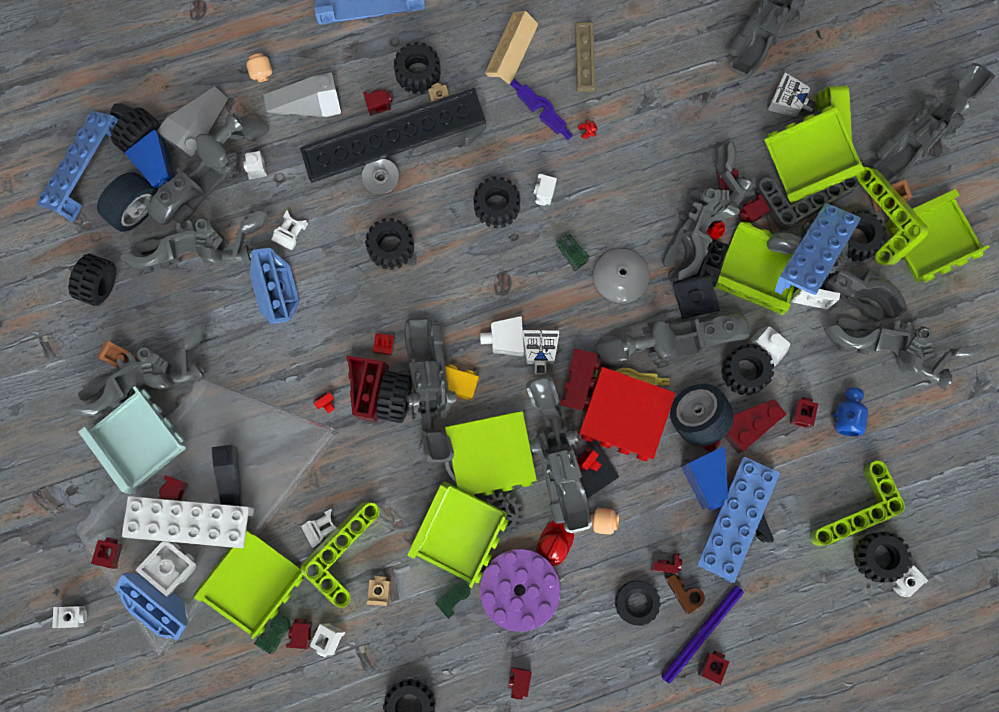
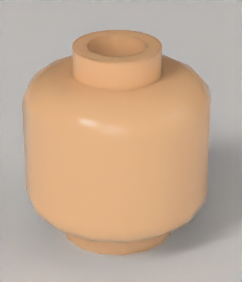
M262 53L254 54L246 62L251 79L258 80L259 83L269 80L268 77L272 74L273 70L268 57L263 56Z
M597 508L594 514H591V526H593L595 533L610 535L615 530H618L619 514H616L614 509Z

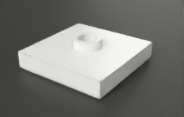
M799 288L792 294L791 302L828 309L839 300L840 293L819 289L817 294L813 295Z

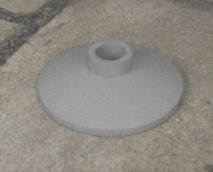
M381 159L364 167L362 181L370 192L386 194L392 191L398 184L399 172L394 163L387 159ZM382 176L384 180L379 181L378 178Z

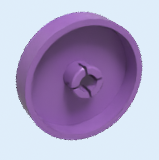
M524 549L510 550L493 559L485 569L480 583V598L485 612L497 625L511 631H531L547 623L555 614L561 599V583L555 568L543 556ZM517 585H524L526 589L524 595L518 596L516 594Z

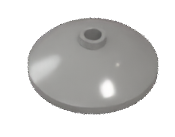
M613 249L606 252L599 258L593 271L594 285L600 295L608 301L618 304L630 303L641 297L646 291L650 279L649 269L644 259L636 252L628 249ZM624 270L626 274L621 275L619 271Z

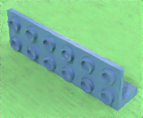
M315 0L316 7H314L318 24L321 25L425 9L424 0Z
M92 111L86 117V122L77 132V137L68 147L65 157L59 162L56 172L49 179L45 190L40 194L37 205L55 211L67 220L74 222L83 206L68 196L104 136L107 135L111 138L113 127L118 121L116 117L97 111Z
M825 203L781 273L775 292L782 294L785 288L789 289L793 285L816 295L861 218Z
M742 458L728 490V499L723 502L724 505L719 511L697 566L722 577L723 580L729 583H735L780 475L779 472L749 458Z

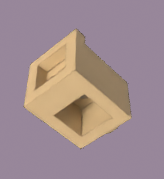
M436 83L428 89L431 102L449 96L446 85L442 86V84Z
M374 576V580H369L367 604L389 606L391 581H386V577ZM376 587H381L382 593L380 595L375 593Z

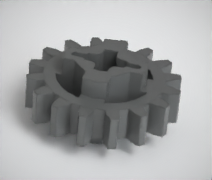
M500 492L499 497L492 494L493 500L486 499L485 501L491 505L497 501H503L497 508L505 509V512L508 513L506 519L512 521L510 525L506 526L504 531L500 530L501 535L504 536L506 530L511 534L512 527L518 529L516 522H522V519L518 518V516L522 515L523 511H518V508L522 505L515 504L516 497L511 500L509 499V493L506 497H503L502 492ZM509 503L513 506L515 514L510 513L508 509Z

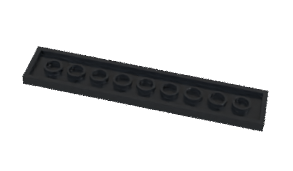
M474 87L300 147L309 181L313 183L486 124V120Z

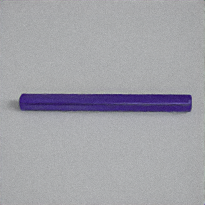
M734 586L662 674L663 680L669 684L674 680L744 594L740 587Z

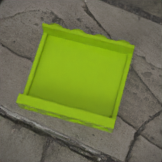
M829 106L823 109L821 114L814 116V114L809 115L803 119L804 122L789 124L785 127L786 130L779 133L774 131L767 135L768 138L764 139L790 203L864 172L838 107L833 108V106Z
M956 189L913 208L914 212L928 227V235L903 257L917 283L923 280L925 283L936 278L935 274L941 273V275L946 274L952 270V266H963L968 263L967 259L973 257L974 260L985 255L984 251L989 248V245L982 247L955 199L959 196ZM906 213L902 214V221H905ZM891 219L885 224L891 238L900 231ZM918 226L914 228L915 235L919 232ZM903 239L899 243L900 248L904 246Z
M740 222L728 247L715 288L784 315L789 310V302L795 286L791 285L789 289L785 288L782 294L775 292V288L781 273L794 252L785 255L780 252L770 251L767 247V241L773 235L770 231L755 228L748 222Z
M523 411L445 426L446 435L450 437L454 451L452 464L457 488L473 496L478 493L490 495L494 494V490L497 489L509 491L514 489L513 486L521 484V487L533 485L532 482L537 481Z
M444 481L437 491L407 556L413 559L418 556L469 582V587L472 588L474 583H479L483 572L480 571L482 566H487L492 557L489 552L491 548H496L500 540L497 537L499 531H504L509 522L506 519L508 513Z
M246 529L244 548L230 547L194 592V598L199 602H205L250 634V637L254 639L256 635L260 636L264 632L266 622L269 619L272 620L279 611L277 608L282 602H287L292 594L290 591L294 586L298 587L304 577L300 567Z

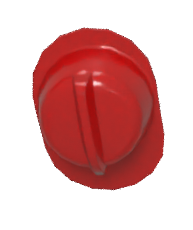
M552 521L544 529L537 543L536 553L547 559L552 566L561 564L573 544L574 533L567 532L564 529L563 523L557 524Z

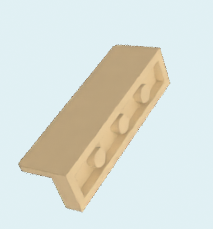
M526 11L513 12L485 71L488 77H500L507 84L512 82L538 26V23Z

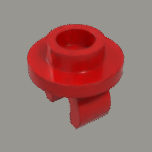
M587 119L585 124L577 127L581 131L586 129L585 134L581 135L583 139L597 135L596 131H598V128L594 121Z
M713 221L711 223L713 228L707 229V235L717 240L724 235L725 225L721 221Z

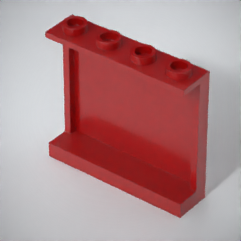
M604 367L599 368L598 378L580 431H578V434L582 435L581 439L588 442L593 440L599 441L600 446L608 449L611 446L618 448L617 452L629 455V453L636 454L637 459L645 462L648 459H654L676 393Z

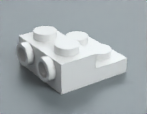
M162 541L140 564L136 572L168 597L181 582L183 583L192 574L197 566L195 564L196 560L189 553L184 555L179 551L181 547L176 542Z

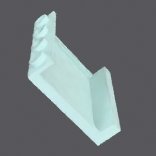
M136 386L133 387L136 392L93 428L88 429L84 427L79 431V434L118 488L129 495L186 449L182 443L184 441L183 437L178 432L172 430L173 424L166 417H162L160 414L162 412L161 408L156 403L150 401L151 395L145 389L141 390Z

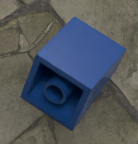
M155 130L124 152L156 190L175 177L168 147Z
M723 446L681 467L702 510L708 508L711 511L724 505L723 501L728 499L726 451Z

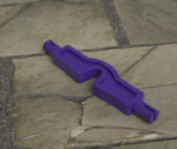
M516 79L510 83L517 91V97L524 102L531 112L539 108L545 109L539 117L541 122L551 128L557 135L561 133L567 140L573 136L566 128V122L554 112L552 104L546 98L537 96L527 85L522 86Z

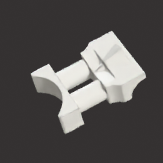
M286 211L283 215L285 221L281 227L279 226L274 230L271 241L292 251L296 245L298 233L301 229L305 230L308 223L307 220L296 221L292 219L289 212ZM291 224H293L294 227L292 228L291 232L288 231Z
M332 509L324 512L325 516L318 520L308 521L301 526L312 548L321 544L323 539L328 537L337 528L331 521ZM330 522L331 526L320 531L319 527Z

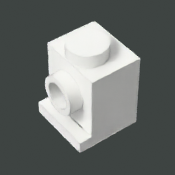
M261 152L246 153V161H243L245 171L248 173V179L266 177L267 171Z
M543 174L538 175V181L534 190V194L537 195L535 201L537 204H551L557 178Z
M914 565L907 566L909 571L908 573H903L904 577L902 579L891 582L894 585L893 589L902 597H911L924 583L928 582ZM908 579L912 582L910 586L907 583Z
M85 606L53 607L52 628L84 627V623L87 620Z
M330 623L319 624L310 647L314 648L315 652L320 656L334 655L339 641L345 632Z

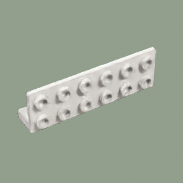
M128 496L122 537L244 548L248 516L253 517L254 509L241 506Z

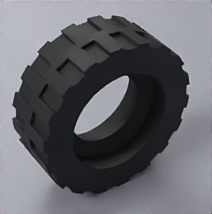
M637 580L624 584L618 590V594L615 597L617 613L629 624L643 626L649 624L659 614V607H661L660 596L657 594V590L645 581ZM634 593H641L647 599V608L641 613L631 611L628 606V599Z

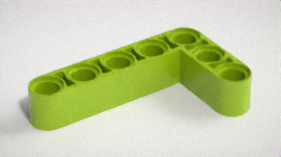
M848 85L827 86L815 94L814 101L816 103L814 108L815 110H823L829 106H833V108L838 107L852 141Z
M863 167L864 172L856 175L858 182L900 229L898 233L877 251L875 256L876 261L881 265H894L928 235V227L877 169ZM868 172L871 173L869 180L866 178ZM882 185V192L879 194L878 188ZM891 199H894L893 207H890ZM905 212L907 217L905 221H902V214ZM916 226H918L919 232L917 235L914 234V228ZM903 239L904 246L900 248L899 243ZM887 252L890 254V258L888 261H886L885 255Z
M877 460L867 463L863 468L864 476L877 503L814 529L810 534L811 542L814 545L825 546L895 517L904 511V502L885 463ZM873 465L878 469L877 475L872 472ZM882 483L887 488L886 493H883L881 490ZM890 502L895 504L894 512L889 507ZM873 509L878 513L877 519L872 516ZM855 517L860 519L859 527L854 524ZM838 524L843 528L842 534H838L836 531ZM819 532L824 533V542L818 539Z
M362 502L301 565L303 576L330 603L337 607L347 606L350 602V594L327 569L379 516V507L375 503ZM370 506L372 512L369 516H366L365 509ZM357 520L358 527L352 530L351 523ZM339 535L344 536V542L341 545H338L336 541ZM329 549L330 556L324 560L322 554L325 550ZM315 564V572L309 575V566ZM328 578V587L322 588V581ZM342 592V593H343V598H342V600L339 601V602H336V600H335L336 595H337L338 593Z

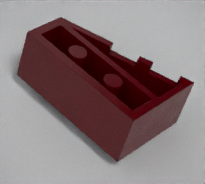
M575 348L567 382L564 387L563 398L560 402L561 406L584 411L585 407L588 408L591 396H588L589 389L594 388L596 380L593 377L594 369L598 370L601 360L597 358L598 354Z
M346 355L349 366L348 377L351 387L352 415L358 419L377 422L378 394L382 378L388 371L389 366L384 361Z
M774 399L734 414L733 425L724 438L739 454L786 416L787 413Z

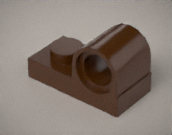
M674 574L665 578L686 614L692 613L703 605L705 595L702 590L689 588L684 591L683 587L685 585L683 581ZM692 592L698 595V601L694 604L689 599Z

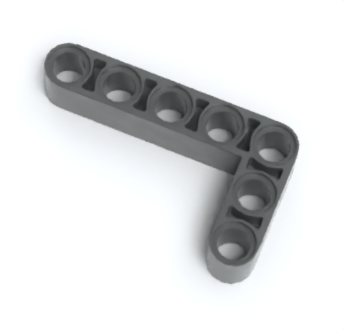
M854 176L807 196L792 205L789 204L776 182L771 178H763L756 187L755 194L756 196L760 194L763 196L770 208L768 214L776 227L780 230H787L821 211L825 203L832 205L848 196L855 190L859 182L857 176ZM845 182H848L851 187H848ZM762 186H766L769 191L763 190ZM829 190L833 191L836 196L831 195ZM813 199H817L820 205L816 204ZM772 201L777 202L779 207L774 206ZM798 208H802L805 213H800ZM782 217H787L789 222H785Z

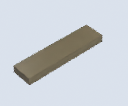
M575 22L577 92H595L594 23Z

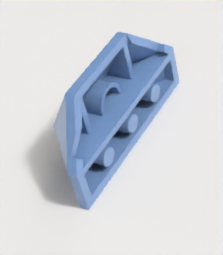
M272 248L252 250L250 278L260 313L270 324L290 321L300 302L290 265L274 253Z
M122 574L115 590L120 594V598L127 611L157 636L178 640L188 625L184 601L173 592L166 597L139 574Z

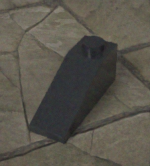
M232 444L212 447L213 469L220 504L242 506L237 447Z

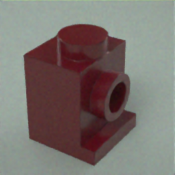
M385 89L374 90L370 94H367V91L363 92L370 116L391 110L390 103L393 101L390 92H386Z
M760 194L754 202L750 200L745 203L738 216L743 222L753 223L767 216L770 208Z
M806 397L796 400L790 424L808 429L813 427L818 403H814L812 399ZM801 410L805 411V416L800 414Z
M165 475L163 479L167 481L162 484L159 490V499L181 501L188 483Z
M106 537L105 540H98L91 564L117 569L123 545L118 544V539ZM109 549H112V550H111V554H110V556H109V555H108V550H109Z
M295 618V623L289 627L288 638L291 639V642L286 644V648H310L312 623H307V619Z
M713 651V654L708 652L698 675L721 685L729 661L724 659V654ZM712 662H715L717 665L714 670L710 668Z
M511 667V673H514V676H510L508 688L512 689L511 698L523 700V696L528 697L532 671Z

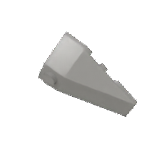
M332 72L312 76L263 94L267 113L297 114L303 117L316 116L322 119L342 115Z
M213 86L187 105L182 106L175 113L167 116L156 132L181 154L192 157L197 149V136L199 134H208L229 98Z

